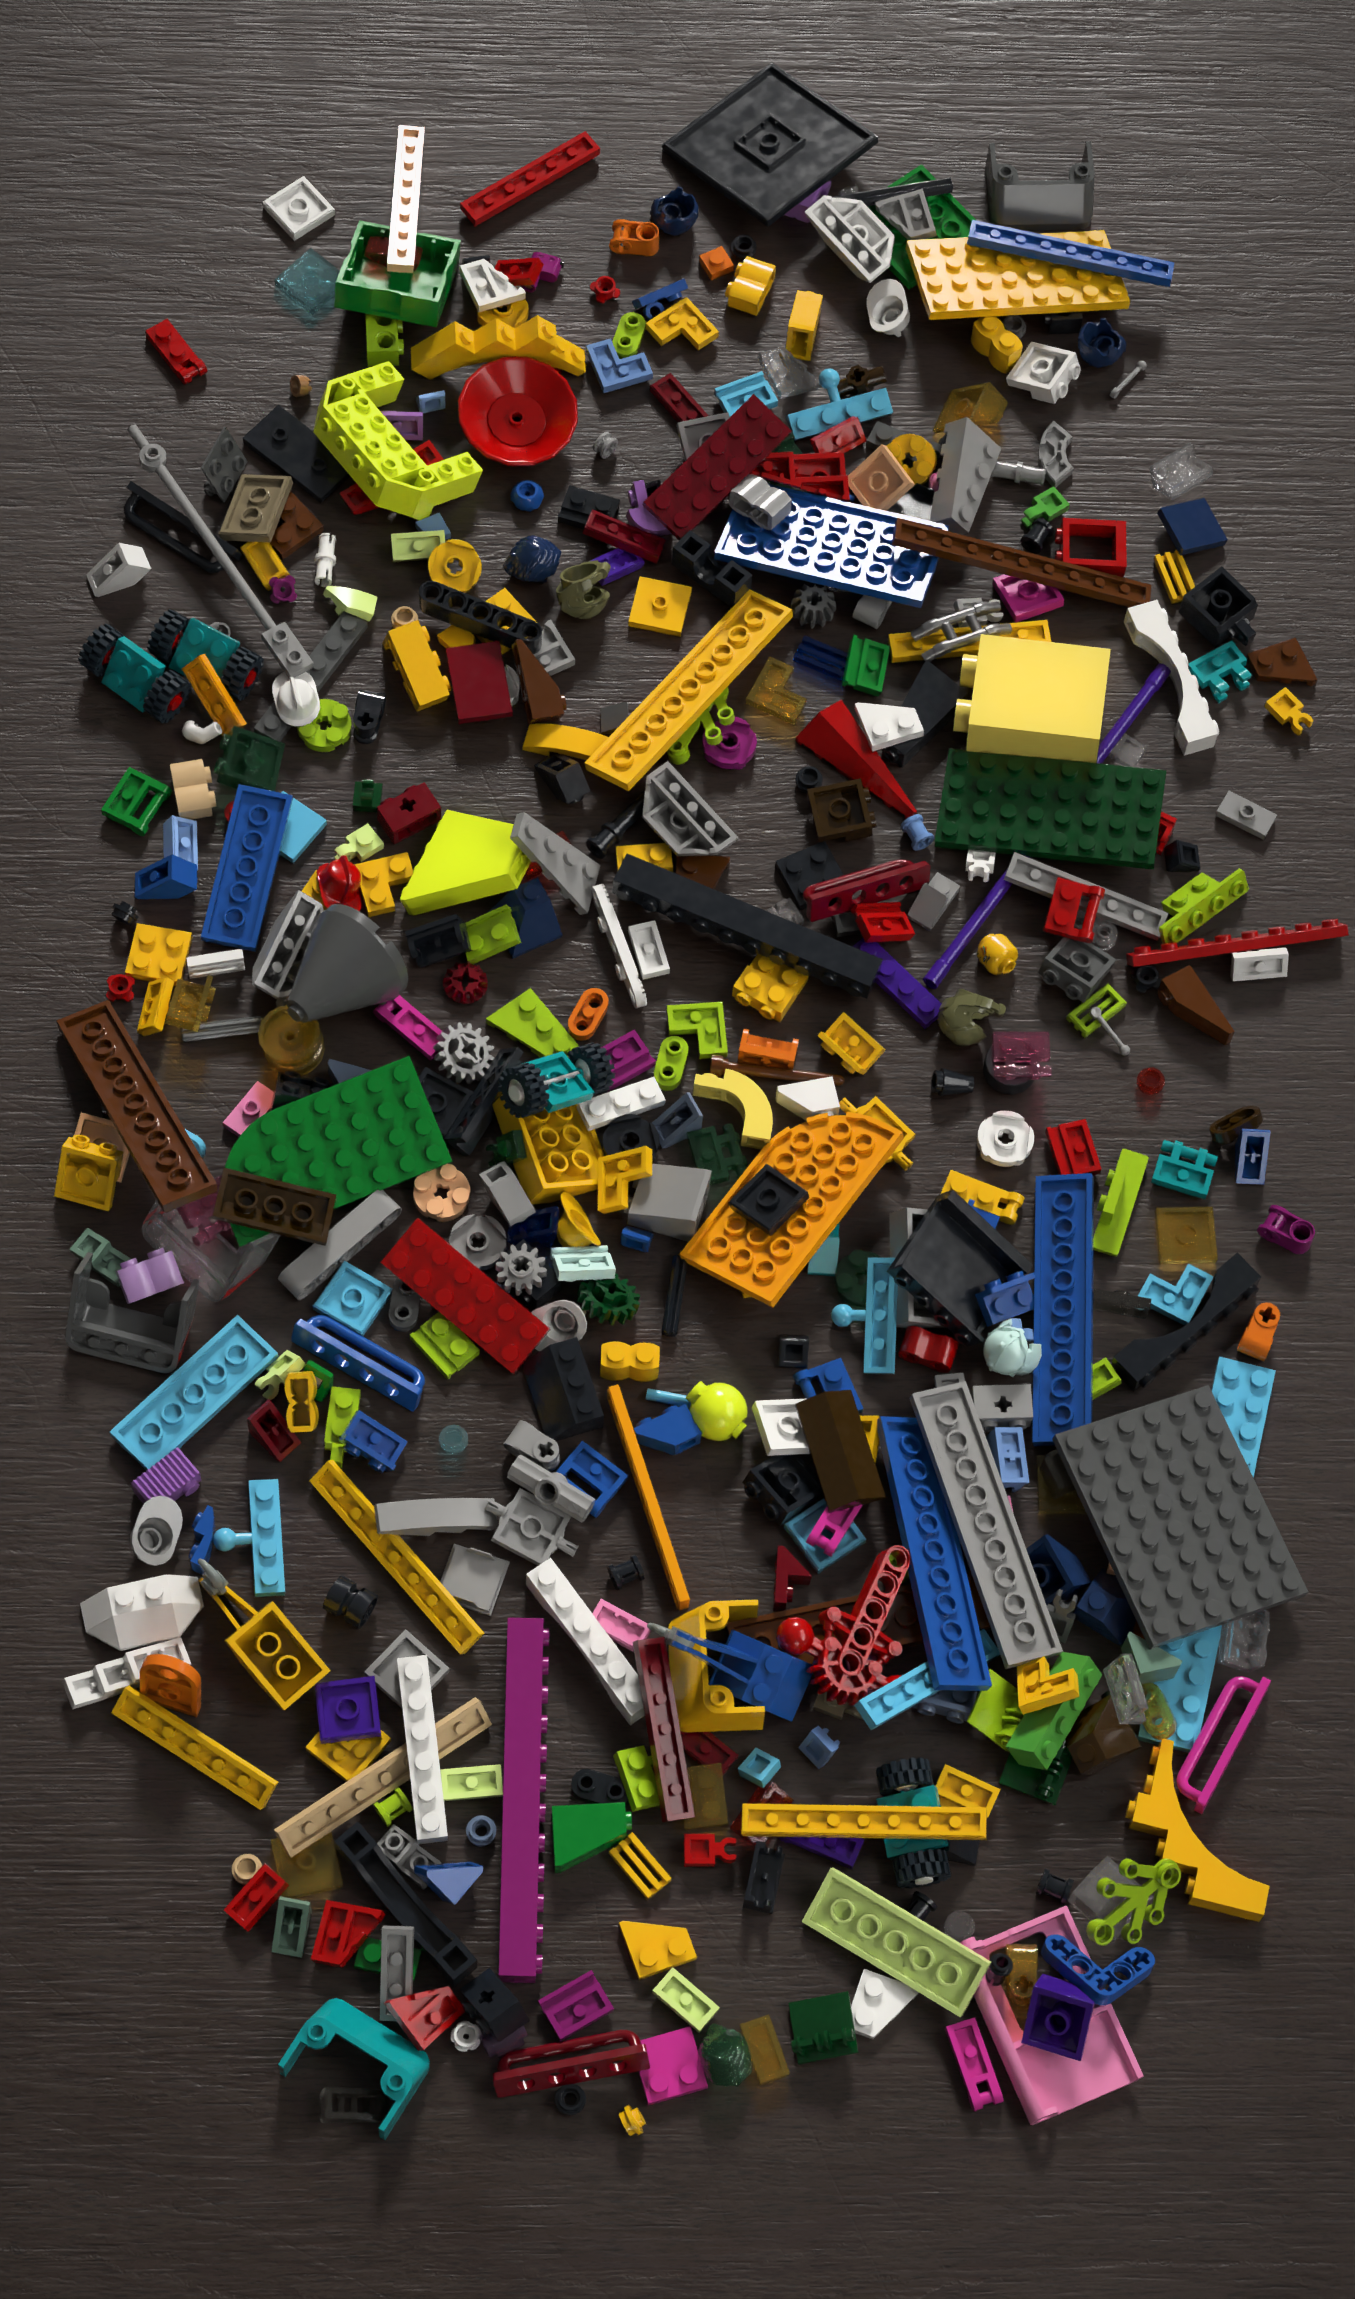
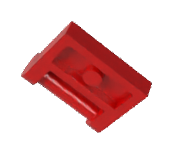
M1057 877L1043 931L1084 943H1092L1094 938V932L1092 931L1100 900L1104 898L1105 889ZM1081 896L1089 897L1082 929L1074 928Z

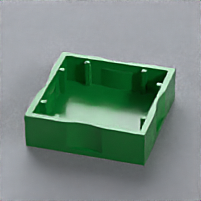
M359 220L351 241L350 253L344 259L336 279L334 307L437 327L459 266L461 240L427 233H416L413 273L387 271L390 226Z

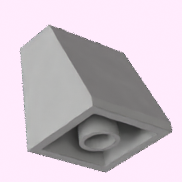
M652 1164V1176L633 1181L632 1188H635L636 1191L634 1197H628V1208L624 1209V1213L628 1214L627 1224L689 1242L697 1232L709 1195L712 1171L700 1168Z

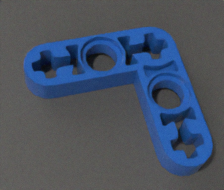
M1061 1935L1048 1936L1041 1950L1042 1958L1066 1980L1078 1987L1095 2004L1101 2006L1112 2003L1147 1978L1155 1964V1957L1149 1950L1135 1947L1102 1970L1068 1939ZM1134 1962L1139 1963L1135 1968L1133 1967ZM1072 1966H1079L1086 1971V1973H1077L1072 1969ZM1114 1973H1123L1128 1980H1121ZM1107 1984L1109 1985L1108 1990L1103 1989Z

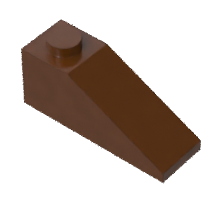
M522 639L516 640L512 644V651L528 725L559 720L567 709L565 696L560 695L557 684Z
M1190 965L1161 980L1158 997L1164 1006H1168L1173 1014L1224 1045L1231 1042L1235 1031Z

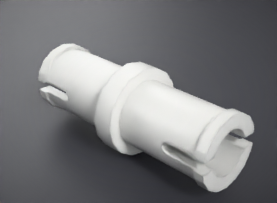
M322 533L319 536L318 553L315 555V564L317 565L315 584L319 585L320 579H322L321 587H327L332 584V570L336 564V556L334 555L336 537L332 534L331 541H329L330 533Z

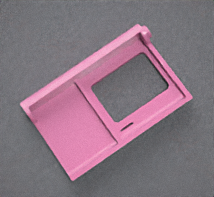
M1067 1905L988 1939L976 1941L975 1937H971L960 1942L962 1945L990 1960L989 1956L991 1953L1035 1934L1041 1933L1046 1938L1050 1935H1061L1090 1958ZM1072 1966L1075 1972L1080 1974L1086 1973L1083 1968ZM984 1975L974 1994V1998L1030 2125L1043 2122L1144 2077L1111 2003L1106 2006L1094 2003L1083 2057L1081 2061L1021 2043L1024 2031L1019 2027L1002 1986H993V1978L988 1983Z

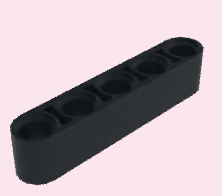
M426 581L420 586L419 605L422 612L426 615L493 642L499 641L501 645L511 649L512 644L518 639H522L533 655L541 649L542 629L537 622L436 581ZM428 597H435V599H432V600L427 599V598H428ZM456 606H457V607H460V609H456V610H455V609H452V607H456ZM479 616L485 617L484 619H476ZM503 626L510 627L509 629H501ZM527 636H532V637H534V638H533V639H526L525 637H527Z

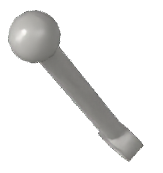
M1139 361L1137 367L1125 380L1111 391L1110 396L1115 399L1120 391L1140 371L1146 369V362Z
M1093 1007L1089 1012L1090 1017L1099 1021L1120 1048V1054L1128 1055L1130 1053L1129 1046L1121 1042L1103 1019L1101 1009Z

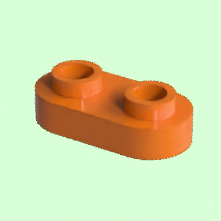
M590 988L580 997L568 1019V1032L574 1039L580 1041L588 1040L597 1030L608 1009V996L603 990ZM597 1003L599 1006L597 1008L590 1007V1004ZM583 1025L586 1029L581 1031L577 1027Z

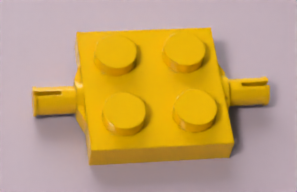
M876 1096L866 1105L857 1109L847 1098H843L839 1102L840 1109L845 1114L851 1112L870 1116L902 1131L904 1139L885 1164L894 1160L904 1171H907L913 1165V1162L902 1151L915 1138V1133Z

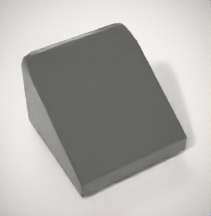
M621 702L601 708V735L612 734L628 718V702Z

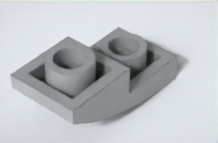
M395 1824L377 1843L392 1865L423 1890L428 1885L414 1872V1866L442 1864L438 1859L420 1847L415 1839Z

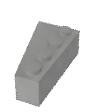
M968 417L945 424L946 443L942 444L940 453L943 456L942 468L938 469L936 478L939 482L938 491L934 492L930 516L931 522L948 525L950 532L961 535L970 531L1001 451V447Z

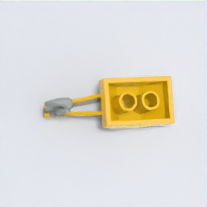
M198 1559V1564L205 1571L198 1580L199 1583L216 1601L236 1628V1631L225 1640L226 1644L257 1684L282 1710H286L331 1670L273 1601L257 1612L227 1587L229 1583L218 1570H215L204 1559ZM217 1594L228 1598L249 1620L240 1627Z

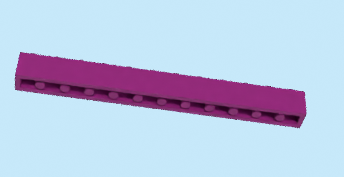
M508 1618L499 1942V1979L502 1982L536 1983V1974H542V1955H536L537 1943H543V1924H537V1912L543 1913L544 1894H538V1882H544V1864H538L539 1852H545V1834H539V1822H545L546 1804H540V1792H546V1774H540V1763H546L547 1745L541 1744V1733H547V1715H541L542 1704H548V1686H542V1675H548L549 1657H543V1646H549V1628H543L544 1618Z

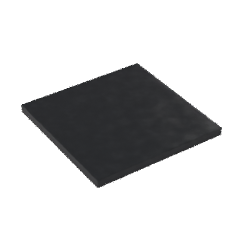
M771 62L663 143L662 151L765 226L769 227L878 143V136Z

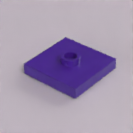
M375 1676L315 1684L321 1744L381 1737Z

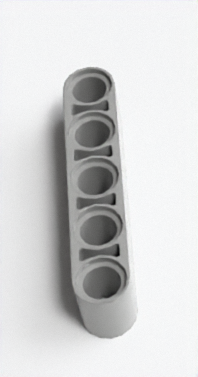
M376 1190L329 1230L325 1246L314 1243L281 1272L278 1280L298 1300L304 1299L336 1272L343 1261L347 1262L393 1223L400 1215L401 1207L383 1190Z

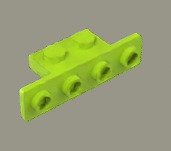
M1237 869L1221 882L1204 873H1200L1161 902L1163 911L1173 917L1159 927L1162 943L1180 942L1248 892L1249 887L1245 872L1242 869Z
M1122 1149L1115 1171L1109 1170L1104 1186L1110 1188L1107 1196L1101 1195L1097 1211L1101 1212V1216L1093 1237V1250L1114 1257L1118 1256L1148 1163V1156Z

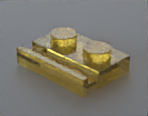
M715 1763L688 1767L687 1773L695 1817L684 1820V1829L729 1825L722 1764Z

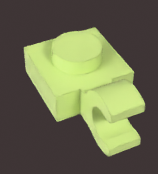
M367 823L345 837L346 844H342L334 850L337 854L334 858L336 860L345 855L348 861L357 856L362 862L384 849V842Z
M286 1350L266 1368L268 1373L260 1377L255 1382V1386L262 1390L266 1385H269L263 1397L272 1400L279 1392V1384H285L287 1375L291 1372H300L306 1364L300 1356Z

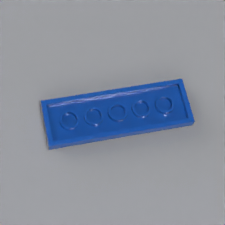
M238 784L201 933V941L256 952L293 795Z

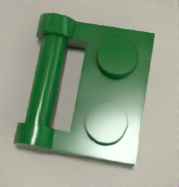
M129 767L102 807L101 812L102 815L130 828L136 834L145 836L149 830L148 825L164 800L169 799L173 791L167 785ZM149 790L155 792L154 797L140 818L133 817Z

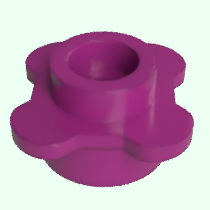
M287 575L285 578L279 579L272 577L269 580V585L272 588L270 599L273 603H279L280 601L293 602L296 600L297 594L295 593V578L293 576ZM281 587H285L284 592L280 591Z

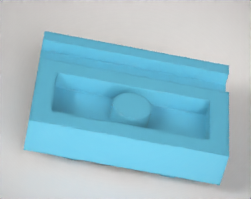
M762 371L717 387L714 391V395L718 398L723 412H728L729 417L753 394L769 409L778 406V399L768 381L765 380Z

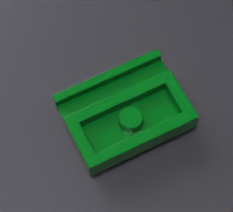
M853 635L850 639L842 686L846 687V685H849L854 690L879 697L882 693L890 646L866 638L862 640L857 638V635Z

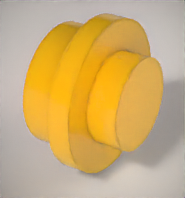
M630 2105L625 2106V2111L619 2113V2117L627 2133L630 2136L636 2133L638 2135L642 2134V2126L646 2122L638 2108L632 2109Z

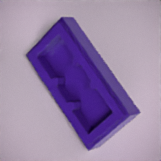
M619 548L590 560L607 562L611 566L608 576L598 581L601 586L643 568L645 563L641 557Z

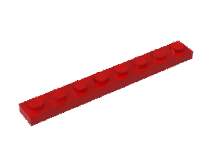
M1328 919L1321 921L1322 925L1312 927L1311 923L1296 924L1293 930L1285 931V927L1268 928V933L1258 934L1256 930L1241 932L1242 937L1231 938V934L1214 936L1215 941L1204 942V938L1188 940V945L1178 946L1177 942L1161 944V949L1151 950L1150 946H1141L1134 948V953L1126 954L1127 965L1137 967L1349 936L1348 925L1338 923V919Z

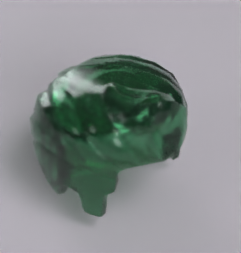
M711 2024L697 2050L704 2073L715 2085L725 2087L739 2086L752 2073V2057L747 2040L740 2031L737 2032L735 2029H728L719 2024Z

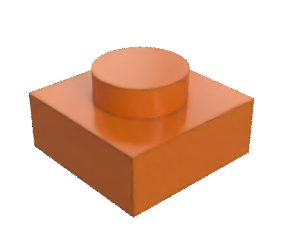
M722 246L699 255V262L711 281L734 271V264Z

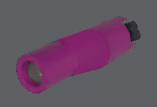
M534 252L531 258H539L544 265L535 285L521 286L527 292H534L536 290L539 279L547 282H556L561 268H564V262L560 258L541 252Z

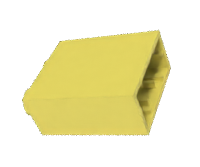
M981 634L978 656L963 654L960 686L973 688L972 700L957 699L953 731L968 733L966 751L1097 763L1111 649Z

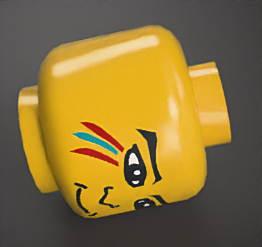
M989 934L979 942L977 957L991 974H1007L1016 966L1018 951L1006 936L1002 934Z

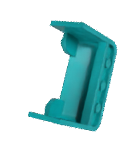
M338 1998L330 1999L305 2022L278 2064L280 2074L284 2077L287 2076L305 2046L315 2050L323 2049L329 2045L335 2035L339 2036L387 2067L381 2077V2089L395 2103L379 2127L380 2138L386 2140L426 2077L430 2068L429 2057L425 2051H418L414 2044L344 2000Z

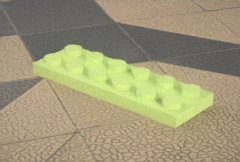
M834 1867L830 1868L802 1920L804 1924L959 2017L963 2016L992 1963Z

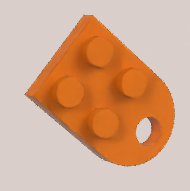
M163 1654L148 1655L140 1669V1693L162 1707L197 1717L201 1708V1676L191 1665L178 1658Z

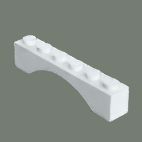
M1158 600L1127 608L1124 624L1133 644L1147 651L1159 663L1165 664L1171 670L1169 676L1174 683L1179 703V715L1174 735L1183 755L1214 747L1219 735L1217 722L1212 720L1208 713L1209 706L1207 700L1204 697L1202 698L1198 691L1197 678L1195 675H1191L1188 669L1187 656L1185 653H1181L1178 647V637L1174 630L1171 631L1168 625L1166 610L1164 608L1161 609Z
M549 1558L527 1573L526 1586L541 1606L559 1623L579 1648L600 1679L612 1702L629 1725L645 1716L638 1674L554 1561Z
M427 1655L397 1658L417 1843L426 1844L448 1841Z

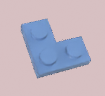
M611 339L586 345V353L603 393L653 379V372L645 353L619 359Z

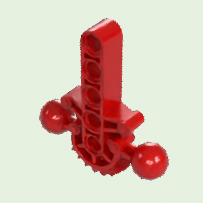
M894 1545L877 1555L851 1614L840 1611L837 1607H830L819 1614V1622L823 1625V1631H825L824 1640L814 1637L812 1626L805 1619L798 1617L787 1618L777 1629L776 1639L779 1647L785 1653L800 1655L806 1652L814 1657L813 1666L807 1668L806 1672L814 1673L815 1678L810 1683L813 1685L818 1683L820 1685L818 1694L821 1695L827 1692V1701L831 1702L836 1699L838 1705H844L848 1702L850 1706H853L859 1700L868 1696V1688L876 1691L902 1676L897 1674L885 1677L881 1674L882 1664L885 1665L891 1658L902 1653V1645L897 1641H893L880 1630L910 1565V1553L903 1546ZM889 1555L896 1559V1567L890 1563ZM878 1580L884 1584L885 1593L879 1590ZM866 1606L872 1609L874 1614L873 1619L868 1617L866 1613ZM855 1632L858 1633L862 1638L861 1645H859L854 1639ZM869 1655L877 1656L876 1661L867 1659ZM843 1658L849 1662L850 1671L844 1669L842 1664Z

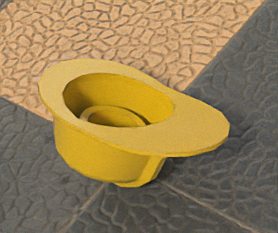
M561 1193V1202L565 1212L555 1227L560 1244L563 1247L589 1246L592 1243L600 1246V1240L594 1233L581 1205L569 1193Z

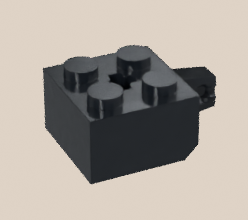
M1222 566L1183 596L1179 613L1215 648L1229 637L1236 638L1246 647L1254 640L1256 632L1250 627V621L1255 616L1258 604L1254 596Z

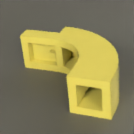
M725 1069L724 1079L710 1073L695 1075L693 1096L725 1101L734 1106L741 1114L744 1123L741 1146L762 1150L767 1143H770L773 1125L772 1110L766 1095L755 1082L747 1076L729 1069Z

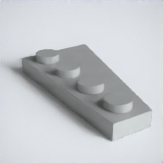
M527 813L517 814L510 839L531 862H537L541 866L542 874L548 880H553L560 887V894L565 899L570 898L576 905L574 909L580 915L588 913L593 896L592 886L596 884L601 865Z

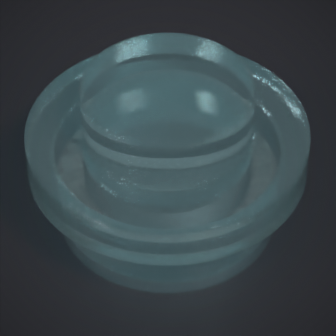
M449 1425L440 1432L439 1444L447 1453H460L468 1445V1434L459 1425Z

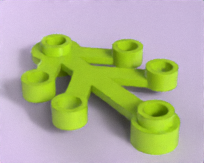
M728 687L667 750L671 763L680 765L689 760L690 752L688 745L701 724H703L705 729V737L708 744L717 745L722 741L721 730L715 727L709 711L715 705L718 709L717 715L720 724L730 725L734 722L733 709L728 707L726 703L729 694Z
M1129 1858L1122 1860L1119 1865V1873L1128 1879H1134L1137 1876L1150 1878L1142 1886L1120 1884L1107 1877L1101 1878L1096 1886L1098 1894L1105 1898H1112L1113 1896L1128 1898L1103 1919L1091 1920L1086 1928L1088 1938L1100 1946L1109 1944L1114 1937V1926L1131 1911L1130 1923L1126 1924L1121 1930L1122 1939L1131 1944L1138 1943L1142 1937L1141 1927L1143 1919L1153 1925L1160 1924L1164 1919L1163 1909L1168 1889L1174 1888L1181 1879V1870L1175 1861L1165 1858L1158 1861L1155 1866L1138 1864ZM1131 1865V1870L1127 1873L1128 1867ZM1109 1884L1108 1890L1105 1891L1106 1886ZM1155 1892L1153 1904L1147 1906L1149 1896Z

